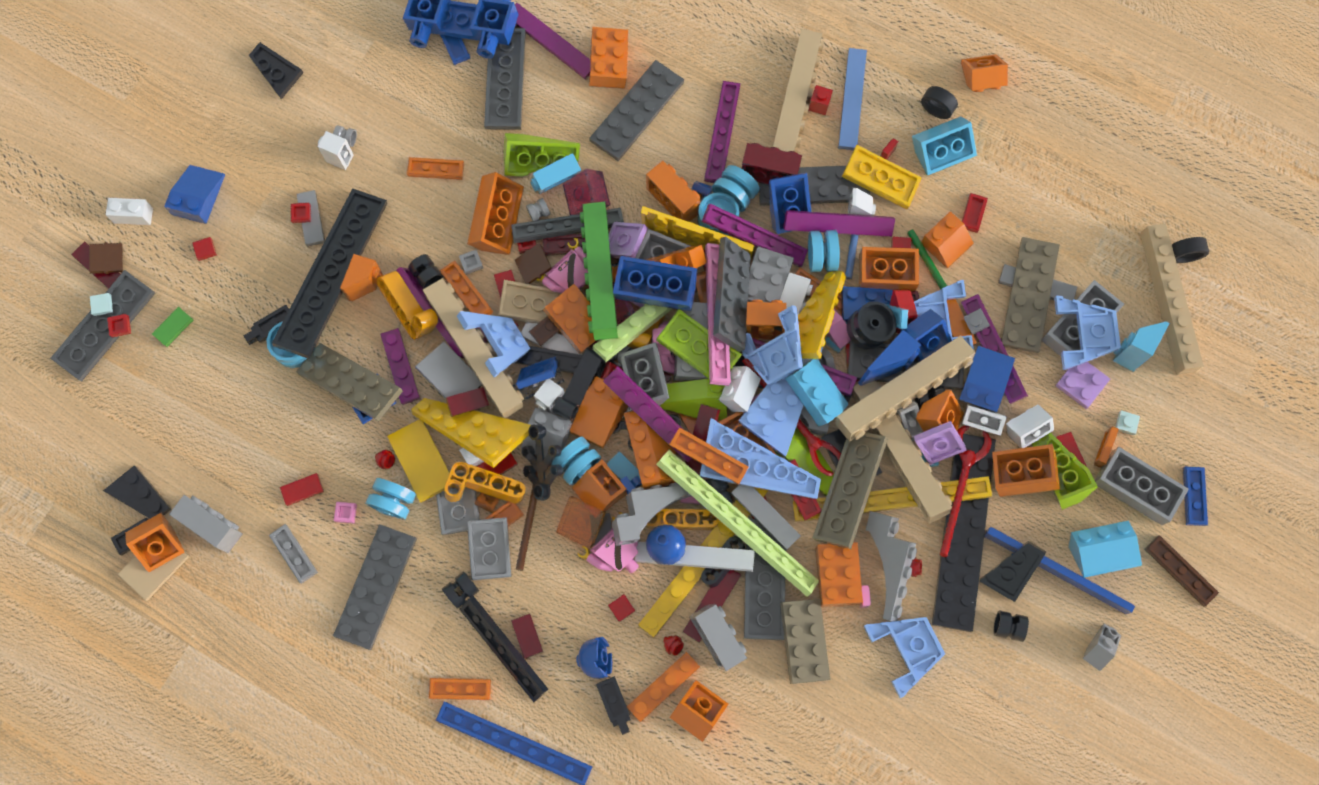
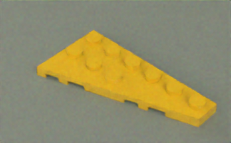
M642 207V224H645L648 229L689 246L702 245L703 249H705L707 243L719 245L720 239L726 236L750 253V259H752L754 245L707 229L693 222H687L659 211Z
M843 271L828 272L820 285L815 289L811 298L806 302L805 307L798 314L802 359H821L822 354L820 350L826 343L824 337L829 333L835 314L833 309L839 301L837 296L842 291L846 279Z
M423 398L411 409L412 415L493 468L529 436L528 430L531 426L530 424L475 410L451 417L447 403Z

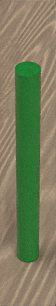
M914 229L908 231V236L911 238L916 249H919L921 258L939 288L946 287L945 281Z

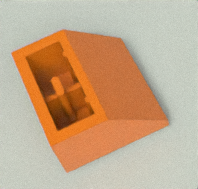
M603 459L587 470L572 487L573 491L595 518L599 517L627 495V489Z

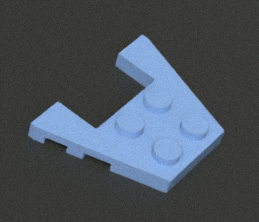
M964 280L957 281L950 286H946L939 291L914 301L918 314L917 318L929 309H932L944 318L952 341L957 337H952L947 300L966 297ZM972 335L962 336L974 350Z
M1056 296L1054 298L1056 314H1076L1081 350L1061 352L1063 370L1121 348L1115 310L1093 304H1083L1074 299L1068 300L1063 298V296Z
M790 306L778 313L785 333L756 349L750 333H746L745 350L742 351V354L754 365L753 368L767 385H773L803 368L796 306Z
M460 311L457 315L464 330L480 327L498 357L489 358L485 362L493 377L499 375L500 372L507 369L530 350L529 345L512 318Z
M927 617L866 624L863 626L871 643L888 634L893 638L909 670V673L891 681L899 698L904 697L945 655Z

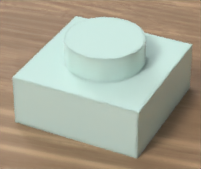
M1121 410L1115 427L1120 432L1134 436L1137 432L1140 416Z

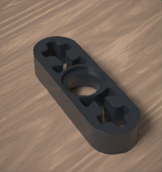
M737 536L730 537L722 546V548L733 549L732 544H738V549L745 550L744 542ZM705 568L701 579L706 586L713 588L720 584L730 570L718 569L721 571L719 573L713 568ZM708 575H713L715 579L709 580L707 577Z

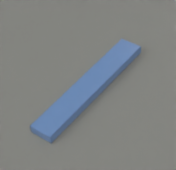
M849 48L838 149L854 150V147L858 144L867 50Z

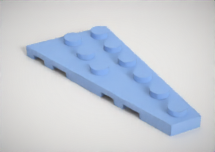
M802 359V365L811 359ZM783 378L773 385H766L749 407L748 412L744 413L738 423L783 457H786L803 404L786 379Z
M710 419L706 443L749 467L740 485L812 499L818 498L820 478L775 455L768 449L725 427L716 420ZM702 464L700 477L734 483Z

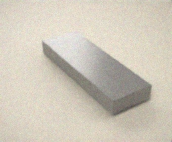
M315 190L296 194L298 203H310L311 222L302 223L305 245L308 247L324 243L325 238Z
M284 524L269 535L299 583H304L318 573L288 525Z

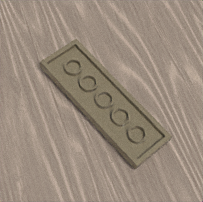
M1026 237L1021 238L1001 339L1005 347L1034 353L1040 352L1060 244Z
M321 343L312 352L310 358H307L296 371L299 376L378 422L403 392L397 385Z
M865 433L857 440L853 439L849 442L846 439L812 537L814 540L847 549L852 548L888 440L886 436Z

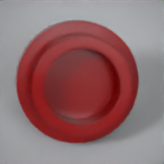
M382 450L375 454V461L379 468L389 469L394 465L395 456L389 450Z
M915 557L912 559L910 566L912 568V577L922 574V560Z
M665 636L663 639L665 651L669 655L676 656L682 651L684 643L679 636Z

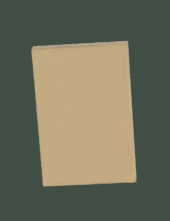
M504 280L498 316L538 324L547 317L543 309L556 299L559 293L553 292L546 287Z
M184 551L181 555L151 572H148L135 556L118 575L144 600L148 601L190 555Z

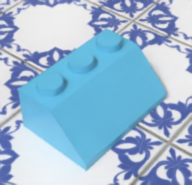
M961 116L912 136L915 153L927 175L977 156L972 124Z
M1162 322L1139 328L1135 333L1131 332L1128 338H1124L1121 348L1113 352L1115 354L1113 361L1134 372L1153 356L1170 323Z
M818 359L809 360L803 365V368L785 378L818 427L829 423L849 405Z
M1129 521L1071 532L1069 549L1083 578L1142 566L1137 535Z

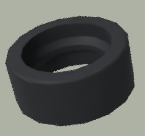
M938 86L929 87L921 99L923 108L931 115L940 119L950 118L958 106L955 96L948 90Z
M1204 237L1186 238L1172 244L1176 263L1193 262L1209 255L1207 240Z

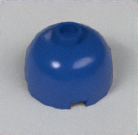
M667 524L659 525L648 534L646 549L651 559L657 564L673 565L680 561L685 554L686 540L681 531L676 527Z
M596 637L584 642L576 657L578 667L581 668L585 675L594 679L609 677L607 674L612 672V653H607L606 647L610 646L604 637Z

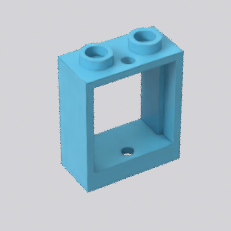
M572 153L534 172L530 183L535 192L538 191L539 194H542L578 176L581 168Z

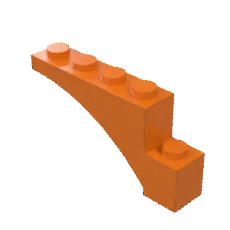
M702 245L686 247L671 253L645 259L698 268L707 263ZM618 266L612 267L613 287Z

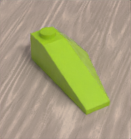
M505 133L504 176H527L529 173L536 172L572 153L577 162H579L580 143L526 134Z
M710 379L666 384L669 399L660 405L663 410L697 418L700 405L705 404L720 409L718 421L727 418V406L719 400L725 385L710 384Z
M796 427L786 457H783L775 450L774 452L777 456L786 459L788 462L795 459L800 468L820 478L819 491L827 497L833 476H827L816 468L812 461L807 441ZM818 449L816 453L820 463L826 470L833 472Z
M1050 432L1032 443V446L1053 444L1056 452L1060 490H1053L1063 510L1082 502L1098 486L1090 470Z

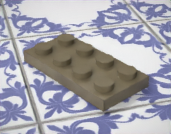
M813 599L780 603L790 684L831 680L821 600Z

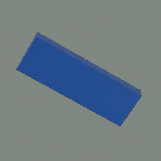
M1183 467V483L1189 489L1184 497L1186 525L1207 526L1205 467Z

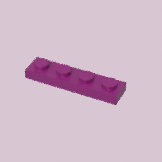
M399 328L381 333L395 385L403 391L399 396L401 404L404 405L419 400V392Z

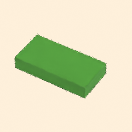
M178 307L152 335L168 347L194 320Z

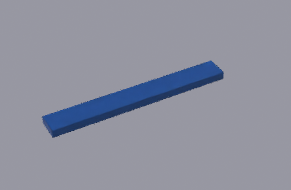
M993 527L985 531L984 537L1011 552H1015L1024 545ZM1046 556L1043 557L1038 567L1124 614L1132 613L1135 608L1132 603L1083 578Z
M445 701L435 720L580 785L586 784L592 770V766Z

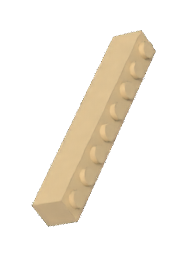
M801 29L773 144V147H777L782 151H795V148L800 146L802 137L798 135L799 131L804 130L805 120H802L803 115H807L809 104H806V101L811 99L813 88H810V85L815 83L817 72H814V68L819 66L821 58L817 55L818 51L822 52L824 41L821 40L822 33L805 29Z
M1165 223L1147 226L1140 236L1162 321L1170 323L1165 332L1176 375L1193 373L1204 365L1167 225Z
M442 278L423 289L425 297L502 417L507 418L524 407L522 401L525 399L519 390H514L512 386L514 382L510 375L507 374L505 376L502 371L499 375L493 377L485 362L489 358H494L492 356L494 351L489 343L485 345L483 342L484 336L479 328L464 330L458 320L457 315L460 311H463L464 305L459 297L457 299L454 297L453 293L455 291L451 284H446Z
M960 335L839 414L836 418V426L849 442L853 439H860L868 429H875L881 424L882 420L885 418L890 419L900 408H907L915 398H922L932 387L937 388L947 377L952 378L962 367H969L973 363L975 351Z
M875 381L862 386L857 384L853 387L852 396L856 403H858L882 386L879 382ZM896 413L890 419L885 418L882 420L881 424L872 430L876 435L886 436L888 439L884 450L928 524L950 514L952 508L951 499L942 492L940 481L937 478L934 479L929 463L924 462L921 457V450L917 445L914 446L911 441L912 436L907 429L903 428L899 414Z

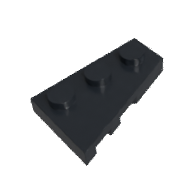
M261 42L249 54L250 59L280 99L286 95L303 74L302 69Z
M135 465L103 490L148 518H152L159 513L165 515L171 510L170 506Z
M1027 541L984 575L980 582L1015 602L1045 556L1046 551Z

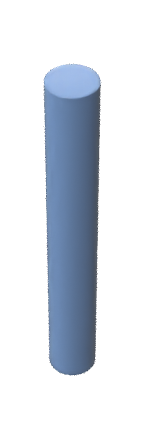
M851 234L845 275L848 280L852 279L859 236Z

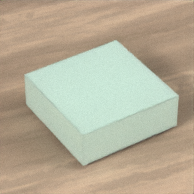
M105 293L90 296L91 314L93 316L113 313L111 294Z

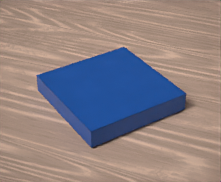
M556 357L522 368L516 382L518 389L555 377L558 366Z

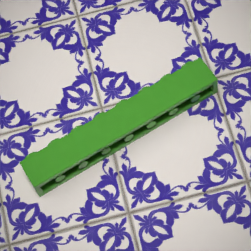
M605 202L583 204V212H580L581 223H584V227H581L582 238L586 240V242H582L583 253H587V257L583 258L584 268L588 269V273H585V283L589 285V289H586L587 301L590 300L591 304L587 305L588 317H592V321L588 322L589 333H593L594 340L618 338Z

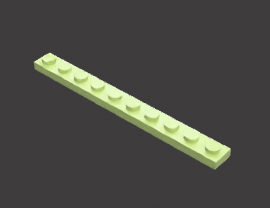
M668 450L656 464L804 595L808 597L813 592L819 582L817 578L672 451Z

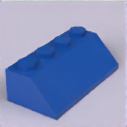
M620 256L613 295L619 300L692 311L697 268Z

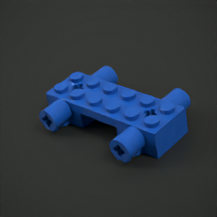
M408 0L403 20L408 29L412 30L409 42L415 47L426 48L430 34L479 41L476 50L477 54L491 59L494 57L498 44H510L519 14L514 2H511V0H479L478 4L451 0Z

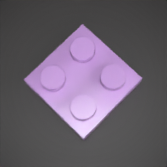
M614 222L609 232L611 258L620 259V256L635 258L648 229L646 225Z
M1085 362L1069 368L1055 386L1087 409L1109 382L1110 378L1089 362Z
M951 421L914 436L916 444L930 465L967 451L964 442Z

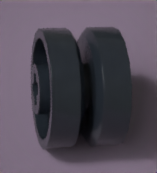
M874 301L866 303L852 313L847 321L846 328L851 341L859 348L867 350L874 349L890 339L896 331L897 323L895 315L888 306Z

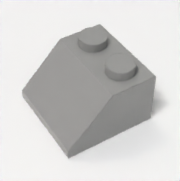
M535 407L528 422L530 425L541 424L546 428V436L543 437L544 458L551 445H559L561 450L564 449L570 436L569 430L572 426L570 420ZM528 436L523 440L521 449L524 446H532L536 455L535 440Z

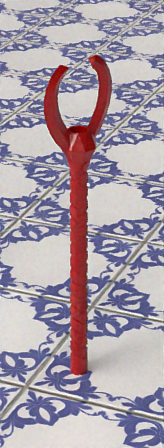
M743 359L742 363L761 378L759 383L765 388L767 383L753 368L754 365L749 359ZM799 419L796 427L807 441L813 463L823 474L833 476V472L826 470L822 466L816 451L820 447H824L830 450L838 460L841 453L830 443L814 436Z
M964 425L957 430L961 439H963L964 432L969 430L970 426ZM984 430L982 434L985 442L981 450L976 454L971 450L959 453L962 460V470L939 554L942 557L948 556L969 470L974 463L985 457L991 449V438Z

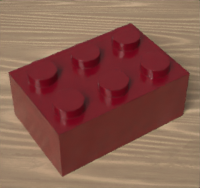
M747 143L741 169L749 173L756 182L769 185L770 179L798 174L802 155L795 151H782L777 147L769 148L758 143Z

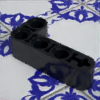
M592 347L586 348L564 396H560L557 399L553 408V413L572 422L576 417L586 391L595 377L598 376L605 361Z

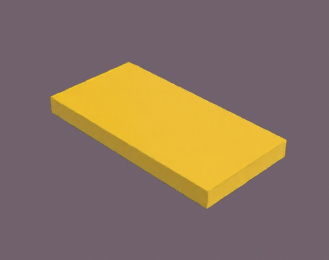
M859 145L854 147L841 176L906 210L910 207L922 178Z
M419 419L387 436L420 503L445 490V484L450 472L422 420Z

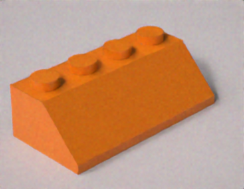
M497 172L482 176L468 245L481 251L505 255L510 254L513 241L511 225L517 222L524 186Z
M634 411L624 413L644 490H648L655 485L665 487L672 483H677L656 465L668 450L674 454L675 450Z

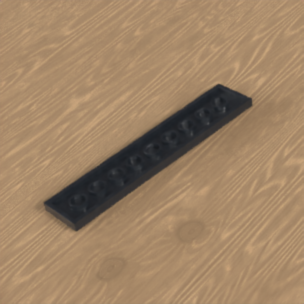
M352 188L272 341L274 347L308 359L310 358L343 293L340 287L353 254L362 255L387 206V200Z
M963 434L962 440L966 450H971L975 454L981 450L985 442L984 437ZM991 438L992 445L988 454L971 466L968 479L989 476L991 485L992 452L995 451L996 439ZM959 454L953 456L950 481L960 480L962 460ZM989 498L961 502L948 556H940L932 618L933 626L973 632ZM950 514L945 516L943 539L946 533L947 523L949 522L948 520Z

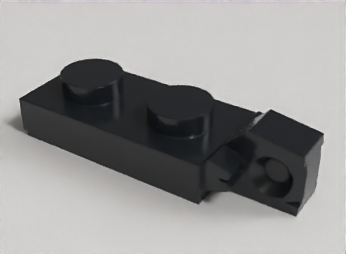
M284 305L253 323L254 326L250 328L252 331L243 335L247 343L251 345L257 341L260 343L267 340L270 330L278 323L283 322L289 311L288 306Z
M615 676L597 683L596 686L613 727L619 726L622 735L629 733L630 730L626 722L631 720L630 714Z

